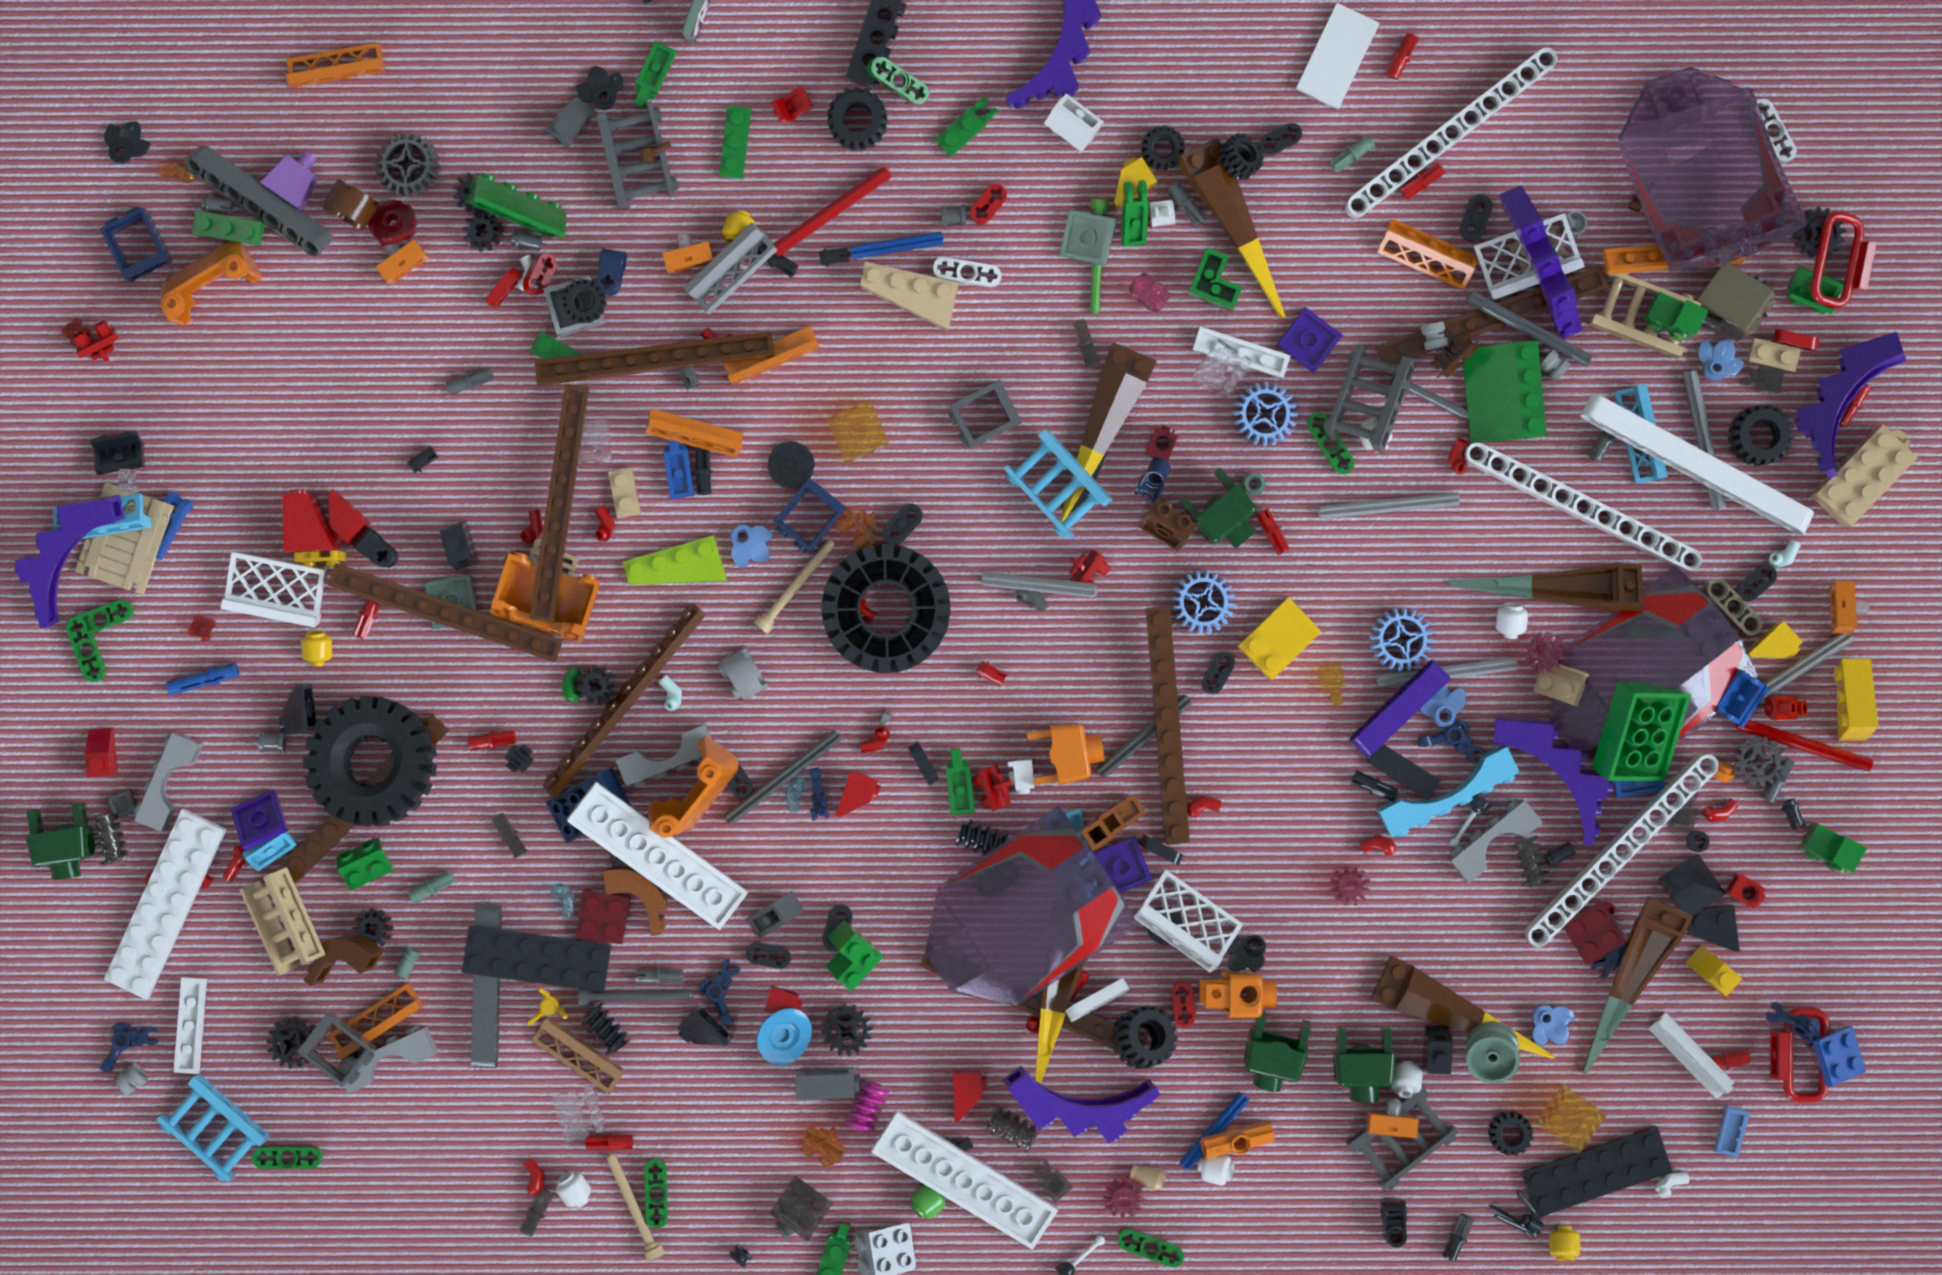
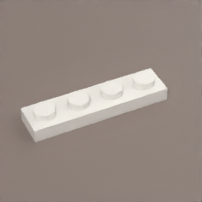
M1203 327L1199 328L1192 349L1281 379L1284 378L1290 355Z
M181 977L174 1061L175 1073H200L207 978Z

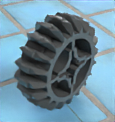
M410 132L406 133L405 139L398 133V141L395 142L390 137L388 138L391 144L389 147L386 144L381 145L386 151L385 153H377V156L382 158V161H376L375 165L383 168L376 171L378 176H384L380 182L383 185L388 183L387 189L389 191L395 189L396 195L400 196L404 189V196L410 197L411 190L415 196H419L418 188L427 192L428 189L425 184L429 183L431 186L435 184L430 179L431 176L439 177V174L433 171V169H438L441 166L439 163L433 162L439 159V155L436 153L432 154L436 148L433 145L428 146L429 140L426 138L421 141L419 134H416L412 140ZM405 147L398 159H392L398 150ZM412 147L421 149L426 161L414 159ZM409 160L413 163V165L408 166L407 170L404 166L401 165L407 164ZM390 168L401 170L404 183L398 182L393 178ZM424 170L420 178L411 182L417 171Z

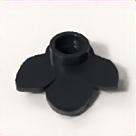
M593 66L588 73V82L576 85L577 93L584 102L594 103L597 108L608 110L614 106L616 94L622 89V76L620 72L609 76L602 67ZM607 94L605 99H600L603 95Z
M137 121L128 122L121 129L114 124H110L105 131L104 140L110 147L109 156L117 164H126L131 158L142 157L150 149L151 143L141 139V127ZM124 149L122 154L116 153L118 150Z
M1250 935L1246 939L1235 937L1226 951L1231 954L1228 960V969L1241 971L1248 967L1253 972L1260 970L1265 962L1263 956L1266 951L1265 941L1258 935Z

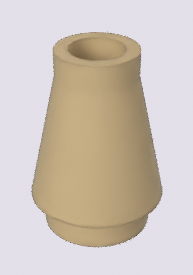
M1133 1165L1130 1178L1154 1191L1156 1189L1162 1190L1167 1172L1161 1171L1162 1168Z

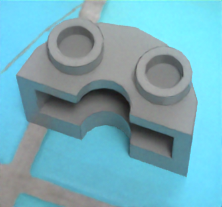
M746 646L721 659L722 664L718 668L724 678L729 677L733 685L730 689L736 699L741 697L745 701L769 687Z

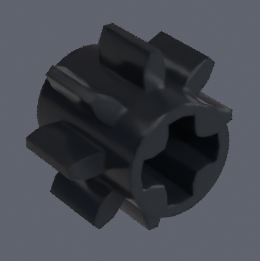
M515 744L504 757L508 761L506 767L513 773H516L518 770L524 773L534 761L530 756L533 751L525 744L521 747Z

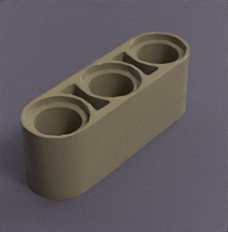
M1712 579L1705 582L1702 589L1703 594L1710 599V603L1739 633L1753 635L1761 630L1762 620L1727 582L1722 579ZM1714 583L1718 584L1721 589L1718 596H1714L1711 593V586ZM1731 600L1737 604V610L1733 614L1727 608ZM1746 618L1752 619L1754 624L1750 631L1744 627Z

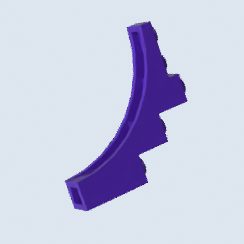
M1063 0L1064 20L1058 44L1049 61L1032 80L1020 89L1006 95L1009 109L1015 107V109L1023 108L1029 104V100L1037 98V100L1045 99L1051 95V91L1054 92L1056 99L1063 97L1066 93L1070 97L1076 95L1075 92L1079 90V85L1070 63L1073 62L1074 65L1080 64L1087 60L1086 56L1090 55V49L1081 28L1085 27V30L1093 28L1101 20V13L1095 0Z
M1520 185L1499 194L1504 212L1512 224L1537 277L1558 337L1565 339L1583 331L1576 308L1578 304L1574 289L1562 271L1559 256L1547 237L1543 220L1524 188Z
M1897 331L1840 349L1842 358H1839L1838 361L1842 372L1818 379L1820 388L1816 389L1820 402L1796 410L1799 417L1794 419L1798 432L1803 431L1806 439H1811L1814 451L1819 450L1821 457L1817 458L1820 472L1825 471L1828 479L1838 476L1835 463V439L1839 423L1847 406L1870 380L1888 368L1906 361Z
M120 495L69 501L57 506V520L61 527L47 528L36 533V546L40 553L25 555L15 560V571L20 583L29 582L30 584L29 593L34 601L35 618L40 628L50 627L59 622L57 587L62 567L72 549L93 529L125 518Z
M1497 715L1494 743L1512 746L1534 755L1549 765L1562 778L1572 792L1580 811L1583 824V845L1593 846L1594 838L1599 839L1600 824H1595L1596 815L1601 816L1602 801H1597V799L1607 800V793H1612L1613 781L1606 780L1594 770L1580 769V767H1585L1586 753H1582V746L1553 743V741L1558 742L1559 727H1554L1555 720Z
M1022 1066L1002 1079L1038 1130L1050 1126L1054 1119L1059 1116L1073 1137L1086 1132L1089 1126L1094 1124L1108 1144L1120 1139L1124 1132L1128 1130L1123 1124L1124 1121L1135 1117L1140 1109L1152 1104L1161 1095L1151 1080L1148 1079L1134 1089L1116 1096L1100 1099H1080L1065 1096L1040 1084Z

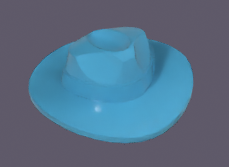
M784 1008L772 1013L765 1019L757 1033V1047L760 1054L768 1062L778 1066L788 1065L797 1060L803 1054L811 1039L812 1026L809 1018L802 1011L794 1008Z

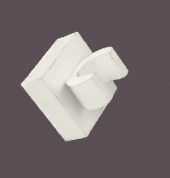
M1173 200L1149 203L1152 227L1176 224Z

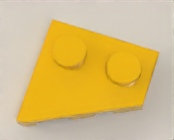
M347 552L294 553V562L311 567H316V562H325V566L331 567L335 563L347 562Z

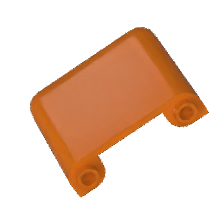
M228 241L165 279L161 284L160 306L167 319L180 326L193 321L190 316V310L196 305V302L191 294L223 274L232 279L247 278L253 284L262 279L261 272L245 246L239 242Z
M514 552V554L508 553L491 605L490 614L497 618L561 638L582 642L600 586V582L596 581L597 578L590 574H583L582 577L578 576L577 578L562 574L555 622L530 620L537 566L531 564L527 560L528 556L519 552Z
M706 735L697 744L702 752V757L697 767L699 780L684 799L679 801L671 795L669 800L660 802L654 798L648 806L649 830L663 838L691 830L738 770L737 757Z

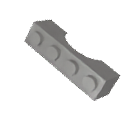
M702 725L682 733V742L678 752L666 761L652 760L641 751L617 759L616 763L625 785H632L634 789L647 784L645 779L654 776L655 780L669 775L667 770L676 767L677 771L690 767V761L697 758L700 762L702 752L698 748V742L704 735L712 739L707 725Z
M179 732L171 733V736L168 735L163 743L165 750L162 757L157 758L153 770H155L153 778L149 779L144 787V792H146L143 801L140 800L135 808L134 813L137 814L135 821L160 832L167 830L176 809L170 803L166 794L167 780L177 768L195 765L204 743Z
M1515 799L1505 807L1507 811L1503 815L1499 816L1497 814L1487 822L1489 826L1482 832L1480 829L1474 832L1469 837V843L1464 847L1459 845L1451 851L1450 854L1452 856L1448 860L1466 882L1470 883L1488 868L1485 858L1486 850L1489 843L1496 836L1503 833H1515L1525 838L1543 823L1525 800L1517 801Z
M419 1025L406 1030V1036L399 1039L395 1035L385 1040L384 1046L378 1049L376 1047L373 1051L375 1056L367 1066L363 1064L358 1070L361 1073L358 1079L352 1085L348 1083V1085L344 1086L347 1094L374 1082L375 1067L385 1056L398 1055L415 1064L438 1053L439 1051L428 1027L420 1029ZM351 1055L341 1060L342 1065L337 1067V1069L346 1075L358 1058Z

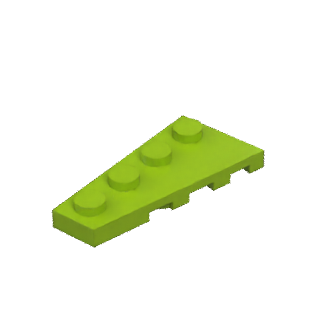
M714 535L623 562L629 585L727 581Z

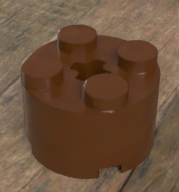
M337 178L323 202L325 204L323 209L339 218L345 216L344 222L362 230L368 224L379 202Z

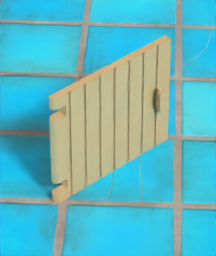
M105 482L100 497L120 495L121 497L139 493ZM143 495V514L151 518V528L87 538L75 572L84 574L86 567H89V577L129 591L133 583L137 584L135 593L144 595L174 505ZM129 502L123 511L126 513L135 512V502Z

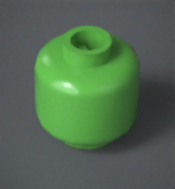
M924 1184L912 1194L910 1206L921 1219L924 1217L932 1219L944 1209L946 1205L945 1196Z

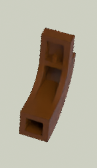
M343 935L321 943L326 955L313 960L314 962L307 969L308 974L304 981L309 986L324 982L337 960L346 962L359 974L372 970L384 950L373 941L359 935Z

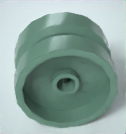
M1490 1021L1481 1023L1471 1030L1466 1041V1061L1468 1070L1472 1075L1482 1082L1491 1084L1505 1082L1513 1077L1518 1070L1520 1056L1517 1036L1510 1027L1503 1023Z

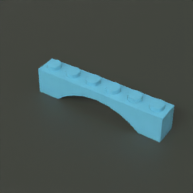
M1500 745L1481 755L1469 777L1449 793L1423 801H1408L1396 798L1394 801L1376 808V811L1387 833L1391 837L1396 836V838H1399L1409 833L1408 829L1413 826H1424L1430 822L1429 818L1437 814L1443 816L1452 810L1451 807L1457 804L1464 805L1473 800L1472 796L1481 793V795L1492 791L1494 789L1493 786L1500 782L1505 784L1515 779L1514 775L1519 773V769L1508 747Z

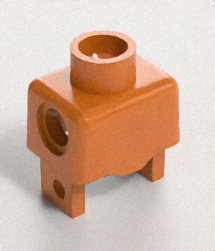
M1080 723L1049 725L1050 729L1027 733V740L1051 737L1050 760L1055 765L1057 774L1034 777L1035 785L1058 782L1059 785L1088 779L1091 776L1090 764L1105 762L1101 734L1085 736L1084 727Z
M1251 970L1221 971L1222 979H1199V1003H1205V1008H1222V1012L1229 1018H1257L1262 1015L1263 1008H1276L1277 985L1275 979H1263L1259 974ZM1245 986H1250L1249 994L1241 998V990Z

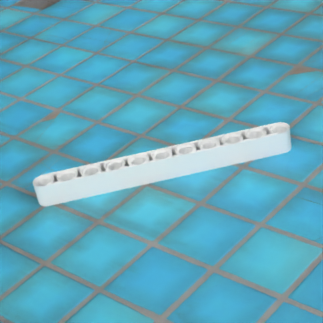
M1551 48L1539 50L1352 195L1345 205L1347 215L1352 218L1362 217L1544 76L1556 64V52ZM1541 55L1547 56L1550 60V65H1542L1539 57ZM1521 70L1529 71L1531 80H1524L1520 74ZM1502 85H1510L1513 93L1511 95L1504 94ZM1490 99L1493 101L1494 108L1491 110L1486 109L1483 105V100ZM1467 113L1472 114L1475 117V123L1468 124L1465 122L1464 115ZM1447 128L1454 129L1457 135L1456 138H1448L1445 130ZM1427 143H1435L1438 147L1437 153H1430L1426 148ZM1415 157L1418 159L1419 167H1410L1408 158ZM1397 172L1400 175V182H1392L1389 179V173ZM1370 187H1379L1382 195L1380 197L1372 196ZM1352 201H1360L1363 205V210L1360 212L1354 211L1351 207Z
M1597 394L1590 395L1581 414V418L1785 529L1799 535L1805 534L1814 515L1811 509Z
M1473 443L1467 446L1463 452L1465 460L1469 465L1676 568L1690 571L1699 568L1701 565L1702 556L1697 550L1484 444ZM1472 448H1477L1481 452V457L1477 461L1473 460L1470 456ZM1494 458L1502 462V469L1500 471H1495L1491 466ZM1515 469H1520L1523 472L1524 477L1521 482L1513 478V471ZM1537 479L1542 480L1545 484L1543 492H1538L1534 488V482ZM1558 490H1562L1566 494V500L1563 503L1556 500L1555 494ZM1580 500L1587 504V511L1584 514L1577 510V503ZM1601 511L1608 514L1609 519L1606 524H1602L1598 520V515ZM1622 522H1626L1630 526V531L1627 535L1620 531L1619 527ZM1644 532L1651 536L1649 545H1644L1641 541V535ZM1665 543H1669L1672 546V553L1669 556H1666L1662 551ZM1687 553L1691 554L1694 559L1690 567L1684 563V556Z
M1707 753L1695 755L1527 925L1524 932L1526 939L1536 947L1547 944L1716 773L1719 766L1717 759ZM1708 758L1710 760V767L1707 770H1702L1700 763L1703 759ZM1692 775L1693 784L1686 788L1683 780L1686 776ZM1675 792L1677 799L1675 803L1669 805L1666 798L1668 794ZM1657 809L1660 812V817L1652 822L1649 815L1651 811ZM1636 827H1642V836L1634 838L1633 830ZM1619 844H1625L1626 852L1623 855H1617L1616 847ZM1608 861L1609 869L1606 872H1600V863ZM1586 878H1591L1593 881L1589 889L1582 888V882ZM1569 895H1575L1576 902L1572 906L1565 905V899ZM1552 912L1559 913V919L1555 923H1549L1548 917ZM1536 929H1541L1542 937L1539 940H1532V932Z

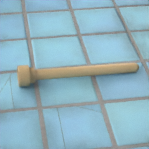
M827 540L771 609L766 614L759 615L754 620V624L767 634L772 630L775 617L835 545L833 540Z
M609 1153L607 1161L645 1242L646 1247L644 1248L646 1252L644 1254L648 1262L664 1255V1249L662 1245L654 1241L616 1155Z

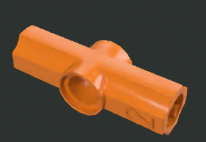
M1265 1121L1245 1127L1232 1125L1225 1132L1202 1137L1200 1144L1204 1157L1209 1159L1233 1152L1238 1155L1245 1154L1252 1147L1274 1142L1275 1135L1271 1123Z

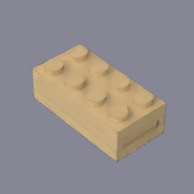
M1885 425L1876 426L1836 467L1838 476L1829 479L1827 477L1810 496L1844 528L1852 527L1918 458L1908 448L1910 439L1901 430L1890 431Z

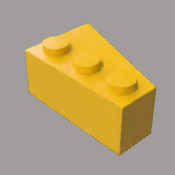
M1871 658L1842 659L1834 668V679L1837 681L1838 741H1867L1878 728Z

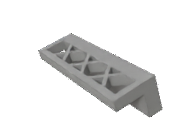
M751 223L700 271L684 289L710 315L766 262L777 249L767 235ZM765 243L768 248L762 254L757 255L758 248ZM749 260L748 267L744 271H740L741 264ZM727 277H732L731 283L727 287H723L724 280ZM715 293L714 299L707 305L704 299L709 294Z

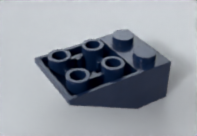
M612 767L560 793L556 799L552 797L545 801L566 844L585 835L567 822V818L595 781L631 806Z

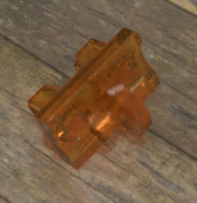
M848 507L843 512V517L838 521L836 527L844 535L853 527L859 532L851 540V543L857 550L876 543L877 538L866 525L874 531L878 527L873 521L877 514L873 511L868 515L862 509L857 513L863 519L861 522Z
M810 1126L802 1139L803 1144L800 1151L807 1156H812L814 1151L817 1150L823 1154L820 1159L821 1164L831 1168L835 1162L839 1163L847 1147L840 1144L841 1139L833 1135L836 1130L835 1127L832 1126L828 1132L821 1127L818 1131Z

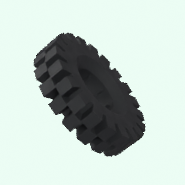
M894 544L871 545L853 552L838 564L831 573L823 591L821 605L823 625L832 645L850 663L859 668L878 673L900 672L926 660L941 644L949 626L951 613L950 595L938 569L922 554L905 546ZM885 582L896 584V589L899 586L904 589L910 597V600L907 602L912 604L910 620L907 618L905 620L908 622L907 625L894 633V630H891L892 634L889 635L878 634L875 632V628L873 631L870 630L861 618L864 614H860V602L862 597L866 599L865 592L878 584V587H881L880 583Z
M372 695L360 696L358 700L355 698L344 700L341 702V707L333 706L325 712L327 716L325 721L319 719L312 728L316 732L314 738L308 737L305 748L309 749L310 752L309 756H303V768L309 771V775L304 776L307 786L314 790L315 793L312 796L319 805L325 807L324 811L333 817L341 819V821L364 827H381L390 825V821L399 822L408 817L407 811H415L423 803L420 800L423 794L428 795L433 784L429 783L430 776H436L437 765L433 763V757H437L436 745L430 742L433 736L429 728L421 723L423 720L415 712L398 702L383 697L376 698ZM380 737L379 741L384 743L386 741L392 749V752H390L394 757L392 770L389 771V776L383 782H377L372 787H363L364 783L357 782L352 776L351 772L353 770L350 769L351 755L354 754V749L362 741L367 742L368 738Z

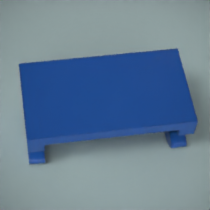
M1739 669L1726 688L1715 710L1744 728L1770 687Z

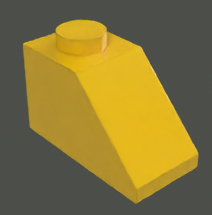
M1133 157L1123 164L1124 168L1121 170L1113 204L1115 209L1123 206V186L1125 182L1132 183L1133 198L1138 196L1137 185L1139 180H1145L1147 190L1156 185L1157 180L1142 157L1138 160Z
M1778 621L1746 651V655L1753 658H1792L1800 651L1798 646L1803 641L1784 621Z
M1702 945L1685 961L1689 967L1717 992L1726 997L1742 980L1728 965Z

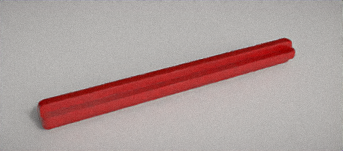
M881 167L774 242L773 245L777 249L775 254L781 256L891 179L889 170L886 167Z
M1748 720L1744 728L1738 724L1735 725L1737 730L1762 738L1769 737L1771 741L1775 740L1780 744L1869 772L1873 767L1874 761L1872 759L1752 720Z

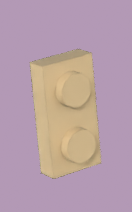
M1754 338L1752 339L1747 362L1795 373L1801 349Z
M632 468L608 472L617 519L641 515Z

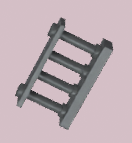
M652 101L647 102L648 112L613 120V118H608L605 112L596 114L618 207L621 210L630 208L629 201H633L632 198L668 190L671 198L676 197L675 190H679L676 176H671L665 150L659 152L660 157L655 158V162L651 164L639 162L624 166V164L619 163L618 155H622L621 152L657 144V146L663 144L658 121H662L659 107H654ZM652 121L654 135L621 143L618 141L614 142L612 133L616 132V129ZM663 167L665 181L632 189L630 187L625 188L623 179L627 178V175Z
M1358 344L1356 350L1352 351L1350 355V367L1332 415L1326 419L1325 430L1329 438L1335 440L1338 431L1369 439L1374 451L1384 453L1415 365L1412 358L1402 356L1401 362L1396 365L1365 357L1367 353L1364 347ZM1366 366L1391 373L1395 377L1392 385L1384 386L1359 379L1358 375L1361 367ZM1354 387L1384 395L1387 399L1384 407L1377 408L1349 400ZM1348 409L1377 417L1379 421L1376 429L1370 430L1341 422L1345 410Z
M1423 1086L1418 1093H1414L1410 1098H1401L1384 1112L1408 1115L1407 1111L1412 1107L1419 1108L1439 1133V1136L1428 1144L1418 1131L1417 1138L1412 1139L1421 1150L1411 1158L1407 1156L1393 1136L1370 1134L1366 1130L1367 1126L1346 1141L1354 1153L1356 1151L1363 1152L1382 1176L1383 1180L1378 1184L1383 1191L1387 1188L1391 1190L1400 1183L1399 1178L1443 1144L1447 1146L1456 1139L1455 1135L1459 1132L1453 1125L1448 1129L1444 1126L1426 1103V1096L1429 1093ZM1375 1136L1381 1137L1402 1163L1392 1173L1370 1147L1371 1143L1369 1141Z

